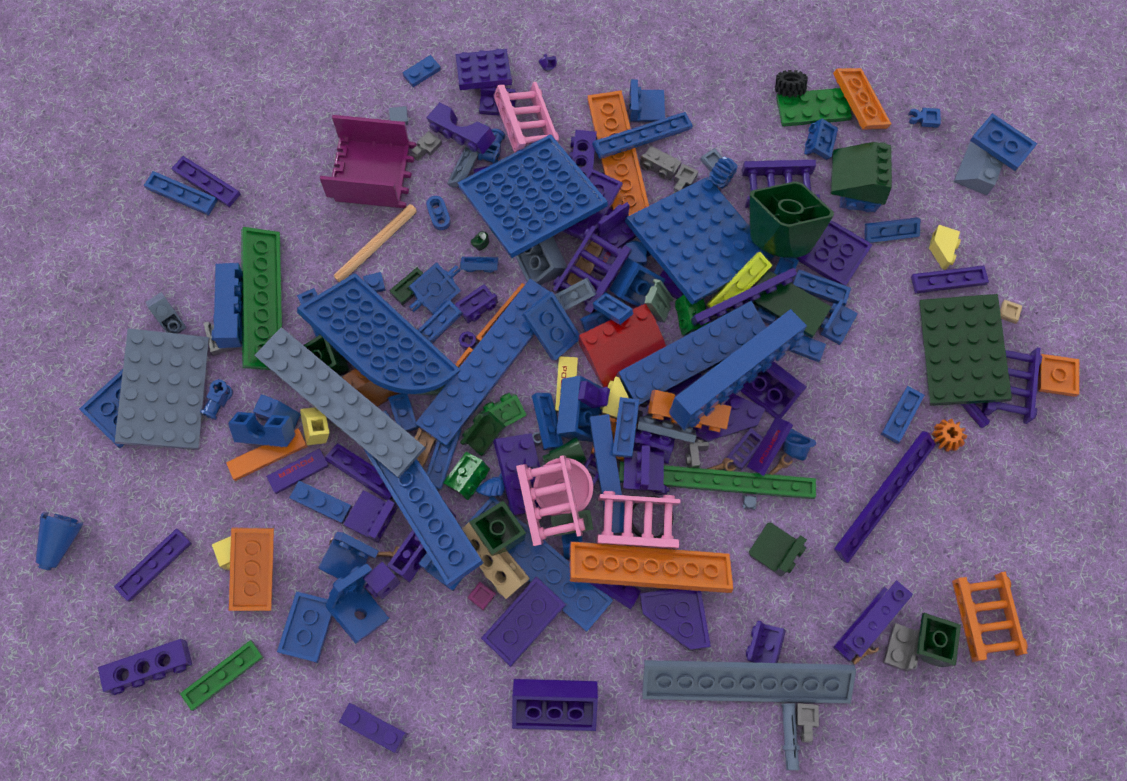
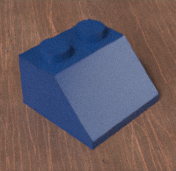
M627 258L609 290L623 300L639 307L645 304L646 295L649 293L651 286L654 287L653 280L658 279L663 283L665 278Z

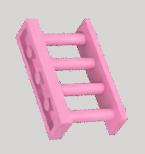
M533 82L529 92L509 93L506 91L505 85L497 86L494 99L514 153L523 149L526 144H532L550 134L557 142L559 141L558 133L554 129L542 97V91L539 89L537 82ZM531 99L533 106L514 108L510 100ZM536 113L539 120L519 122L516 115ZM542 127L544 135L525 137L521 130Z
M565 455L560 456L561 463L534 469L528 468L527 464L516 466L533 546L543 544V539H546L547 536L576 530L578 537L582 536V531L585 530L584 520L579 518L569 471H572L571 461L566 459ZM563 471L565 483L538 489L532 488L530 480L533 477ZM567 490L569 503L541 509L539 507L536 508L535 499L537 497ZM572 511L573 523L545 529L540 527L539 519H542L543 516Z
M604 491L603 494L598 496V501H605L604 531L601 532V535L596 536V544L675 550L679 548V540L674 539V536H672L673 506L680 504V499H675L673 495H663V498L615 495L613 491ZM613 502H625L624 533L621 536H614V532H612ZM633 503L645 504L644 534H642V537H634L632 533ZM653 504L665 505L664 535L661 538H654L652 534Z

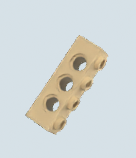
M469 523L462 528L484 562L479 566L485 577L494 584L498 593L503 595L505 599L514 594L530 579L508 552L491 556Z

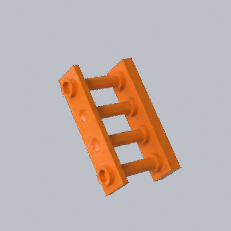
M1006 571L996 574V580L970 584L967 581V577L957 578L952 581L972 662L987 660L986 655L993 652L1014 650L1016 656L1028 654L1027 641L1021 631L1010 589L1011 581ZM995 588L999 590L1001 598L999 601L977 604L972 601L971 593L974 591ZM1004 609L1006 621L980 624L977 621V612ZM1009 629L1012 641L988 645L983 643L982 632Z

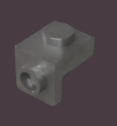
M695 440V443H690L688 453L685 454L686 465H689L690 468H699V451H707L709 442Z

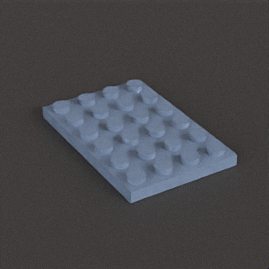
M128 328L115 444L198 450L202 416L200 411L203 405L209 337Z

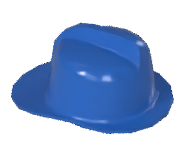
M791 429L783 442V450L792 458L804 461L810 448L816 445V441Z

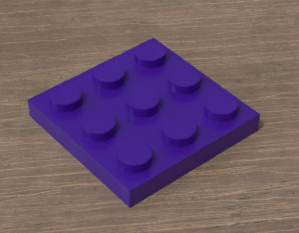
M507 49L480 50L478 52L456 54L460 90L512 85Z
M831 220L813 250L807 255L798 257L797 260L825 278L846 286L873 244Z

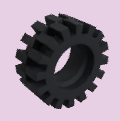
M785 70L783 73L779 72L776 75L775 92H778L779 95L782 94L783 97L787 95L789 98L791 96L797 97V95L802 96L807 90L808 76L801 71L798 73V70H794V72L788 70V72Z

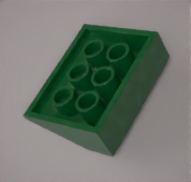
M869 142L833 149L830 194L885 205L892 188L891 145L884 142Z

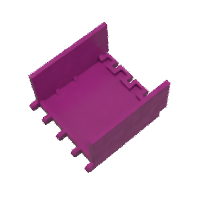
M332 115L339 141L332 177L320 176L326 197L334 198L336 202L406 208L407 203L401 201V195L409 193V189L403 187L404 178H411L412 175L411 172L406 171L407 162H414V157L408 156L409 149H414L417 144L409 142L405 122Z

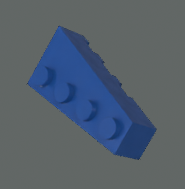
M239 263L215 264L214 330H212V340L216 342L218 348L242 347V270Z

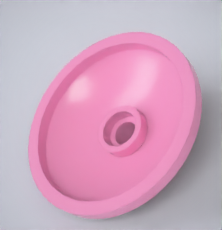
M560 458L553 459L543 466L561 463ZM570 459L572 471H569L579 512L587 507L592 498L593 481L584 465L574 459ZM563 471L536 476L533 487L538 489L565 483ZM566 490L539 496L536 501L541 508L569 503V497ZM570 510L566 512L552 514V516L572 513V511Z

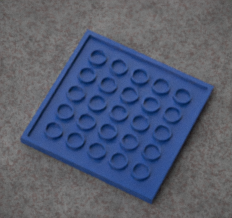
M551 134L458 182L460 190L511 258L608 207L607 200Z
M708 177L625 219V223L692 305L723 288L757 252H761L768 261L775 257L756 246L750 237V226Z

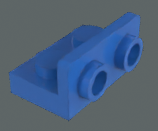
M820 119L809 127L804 154L809 155L814 152L828 160L832 157L838 128L826 120Z
M840 299L838 304L833 303L829 310V313H831L830 318H825L820 326L823 328L820 335L838 345H841L858 315L857 312L842 305L844 302L842 299Z

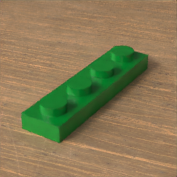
M250 640L182 691L180 695L190 710L194 711L264 657L254 642Z

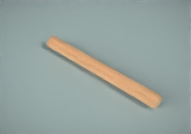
M409 204L334 274L336 281L341 282L354 272L417 212L416 208Z

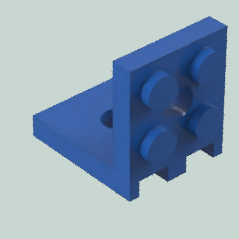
M367 563L362 567H355L347 577L337 579L333 583V588L329 592L330 596L325 605L355 644L389 620L387 614L364 588L366 581L363 578L372 571ZM357 611L363 612L365 618L357 619L354 613Z

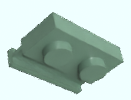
M654 279V287L651 286L649 293L646 295L645 304L659 322H665L671 308L670 301L673 302L674 299L662 281Z

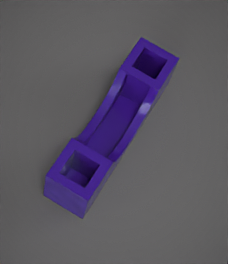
M440 102L426 117L430 123L429 127L434 132L442 133L447 139H454L459 145L467 146L472 152L477 151L484 154L496 139L491 128L478 121L469 126H456L458 118L454 111Z

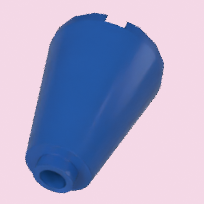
M42 512L35 561L39 564V568L51 570L58 566L80 532L83 522L77 523L78 520L60 514H54V517L48 516L49 512Z

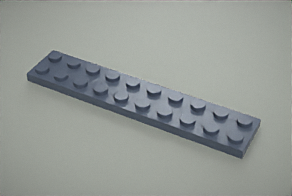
M282 327L254 355L398 478L403 475L426 449L425 446Z
M644 660L642 699L851 704L856 668L855 665Z

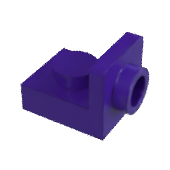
M581 381L578 400L591 408L607 406L610 389L608 387L598 388L588 381Z

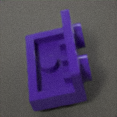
M483 284L454 305L463 313L461 316L469 324L471 321H477L487 310L491 311L494 309L498 299L495 293L492 294L487 286Z
M757 620L756 626L754 625L751 631V645L746 650L747 661L751 663H778L786 630L766 625L762 621Z

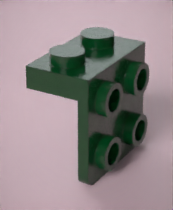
M767 523L749 550V555L782 577L786 572L790 574L796 563L793 561L796 556L801 557L806 549L804 544L807 539L801 535L795 539L773 523Z

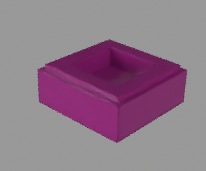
M479 582L467 598L484 611L496 593Z

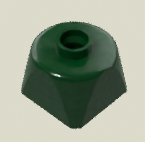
M794 181L751 190L750 237L761 250L774 256L797 258L807 255L813 250L834 216V211L800 182Z

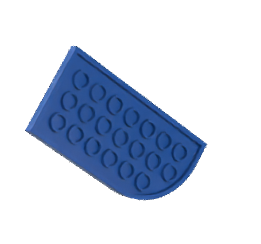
M356 273L297 307V313L363 376L389 391L403 394L430 392L442 387L460 372V369Z

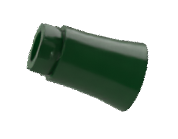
M577 437L549 451V454L542 456L545 464L563 455L580 463L587 462Z

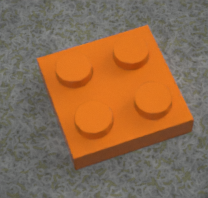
M1041 354L1042 362L1038 372V391L1077 397L1079 395V359Z

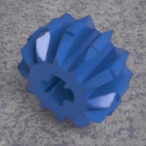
M725 156L720 158L712 168L709 180L715 186L721 189L731 182L737 172L738 165L732 159Z

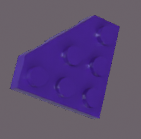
M732 393L729 395L730 398L723 404L731 406L727 429L714 432L710 431L708 426L702 425L701 428L693 427L696 430V438L704 442H710L717 438L755 428L758 426L765 408Z
M667 589L639 594L642 615L688 650L711 647L701 591Z

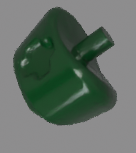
M480 231L471 240L472 246L478 251L485 249L489 244L488 233Z

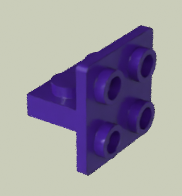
M637 429L633 451H640L642 445L650 446V451L663 452L664 463L669 464L675 438Z
M642 445L640 451H633V458L624 457L623 488L625 490L663 491V452L650 451V446Z

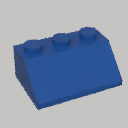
M582 376L563 378L557 434L570 440L577 437L579 441L593 442L589 417L601 415L602 409L600 407L591 408L578 400L581 381H588L598 388L603 387Z

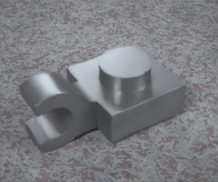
M428 131L417 141V146L412 150L414 153L413 157L419 161L426 153L431 156L442 145V140Z
M682 164L674 181L678 182L674 187V193L684 189L685 186L692 185L699 171Z
M796 704V726H802L801 742H813V727H819V705Z

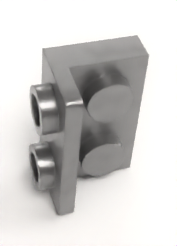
M650 146L647 152L642 154L640 165L647 171L651 170L657 173L662 179L671 181L682 161Z
M894 623L883 663L906 672L915 668L918 663V656L916 655L920 629L913 630Z

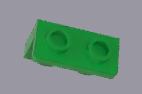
M685 295L675 300V309L682 335H687L703 327L700 323L694 326L691 318L706 310L704 299L693 305Z
M510 393L502 395L500 401L496 403L489 402L485 404L483 410L480 411V413L490 411L505 426L527 416L517 395Z
M465 452L443 483L446 487L461 494L464 499L469 500L483 479L486 478L490 468L482 459Z

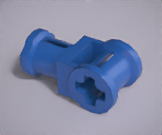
M496 128L491 129L496 138L484 154L479 153V161L486 160L492 162V164L498 162L501 142L505 139L506 135L502 130Z
M223 380L213 381L210 384V391L206 397L209 400L200 413L216 420L220 407H224L227 400L232 397V388Z

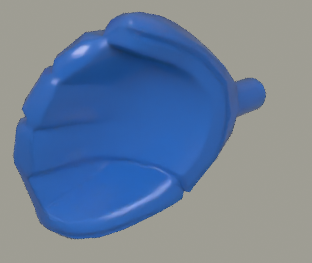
M500 473L499 477L490 478L476 489V492L488 497L502 496L505 490L502 474Z

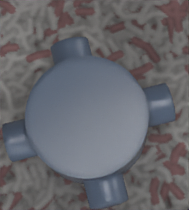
M744 495L742 507L755 510L757 497Z

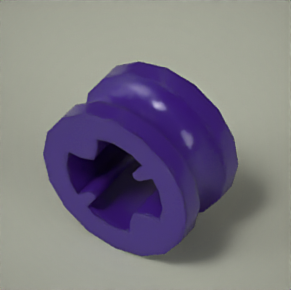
M469 331L463 332L459 337L460 346L464 350H467L468 347L473 349L476 346L475 335ZM466 337L469 338V340H470V342H471L470 344H467L466 342H463V341H465V338H466Z

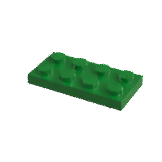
M841 88L806 91L802 96H791V98L787 95L783 97L782 94L779 95L778 93L776 96L782 127L812 124L820 119L830 123L850 121L852 118L849 103L844 97Z

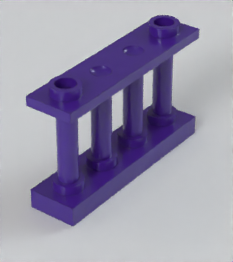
M816 160L744 161L741 171L742 176L749 177L750 191L758 189L756 176H766L768 187L775 186V175H783L785 183L793 182L792 175H801L803 177V184L811 190L810 175L815 170ZM750 196L747 197L745 208H750Z
M592 226L591 229H586L583 234L584 240L562 276H558L553 283L555 286L553 290L559 293L561 288L566 289L571 286L565 282L571 272L581 279L588 277L596 290V295L583 301L584 305H586L585 310L590 313L596 310L593 307V302L608 291L632 252L631 248L626 245L623 248H617L596 235L595 233L598 229L595 226ZM591 240L614 254L616 260L613 264H607L585 250ZM581 256L604 270L606 276L603 280H597L575 266Z
M1035 348L1029 355L1005 350L1006 358L1029 362L1028 372L1008 368L1009 376L1027 380L1026 389L1010 386L1011 394L1025 397V407L1003 402L982 403V412L985 415L989 416L999 409L1024 415V424H1028L1036 418L1037 408L1035 406L1038 372L1042 362L1041 348Z
M897 580L889 589L883 587L833 648L848 662L856 654L862 657L913 594Z

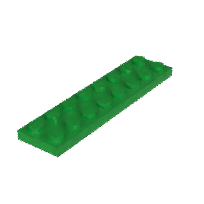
M242 227V368L270 370L254 355L282 327L280 232Z

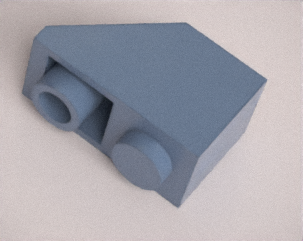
M162 292L145 302L148 309L167 333L177 334L187 328Z

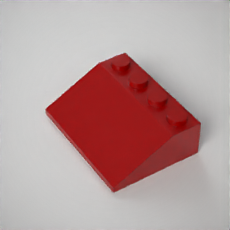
M646 304L633 309V315L621 325L610 320L580 334L578 341L603 387H608L610 380L614 381L619 371L666 347L656 320Z

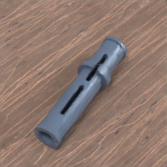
M786 703L782 704L785 744L783 745V750H785L786 770H800L798 759L800 745L797 742L795 704Z

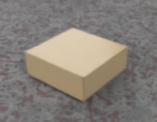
M1004 300L1000 308L1001 319L1016 324L1020 317L1022 305Z

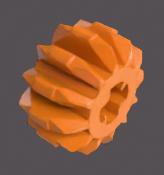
M943 419L940 421V424L934 426L935 430L932 432V436L937 437L934 439V442H939L940 444L938 449L944 447L946 452H949L951 449L957 451L959 447L965 444L964 440L967 438V435L963 434L966 428H960V422L954 424L953 419L948 421Z

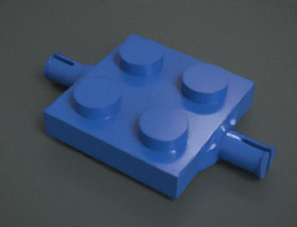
M436 262L410 284L408 288L417 299L409 306L412 309L411 311L415 312L422 305L433 315L448 300L455 297L461 291L453 279L461 271L457 269L458 266L455 265L447 272Z

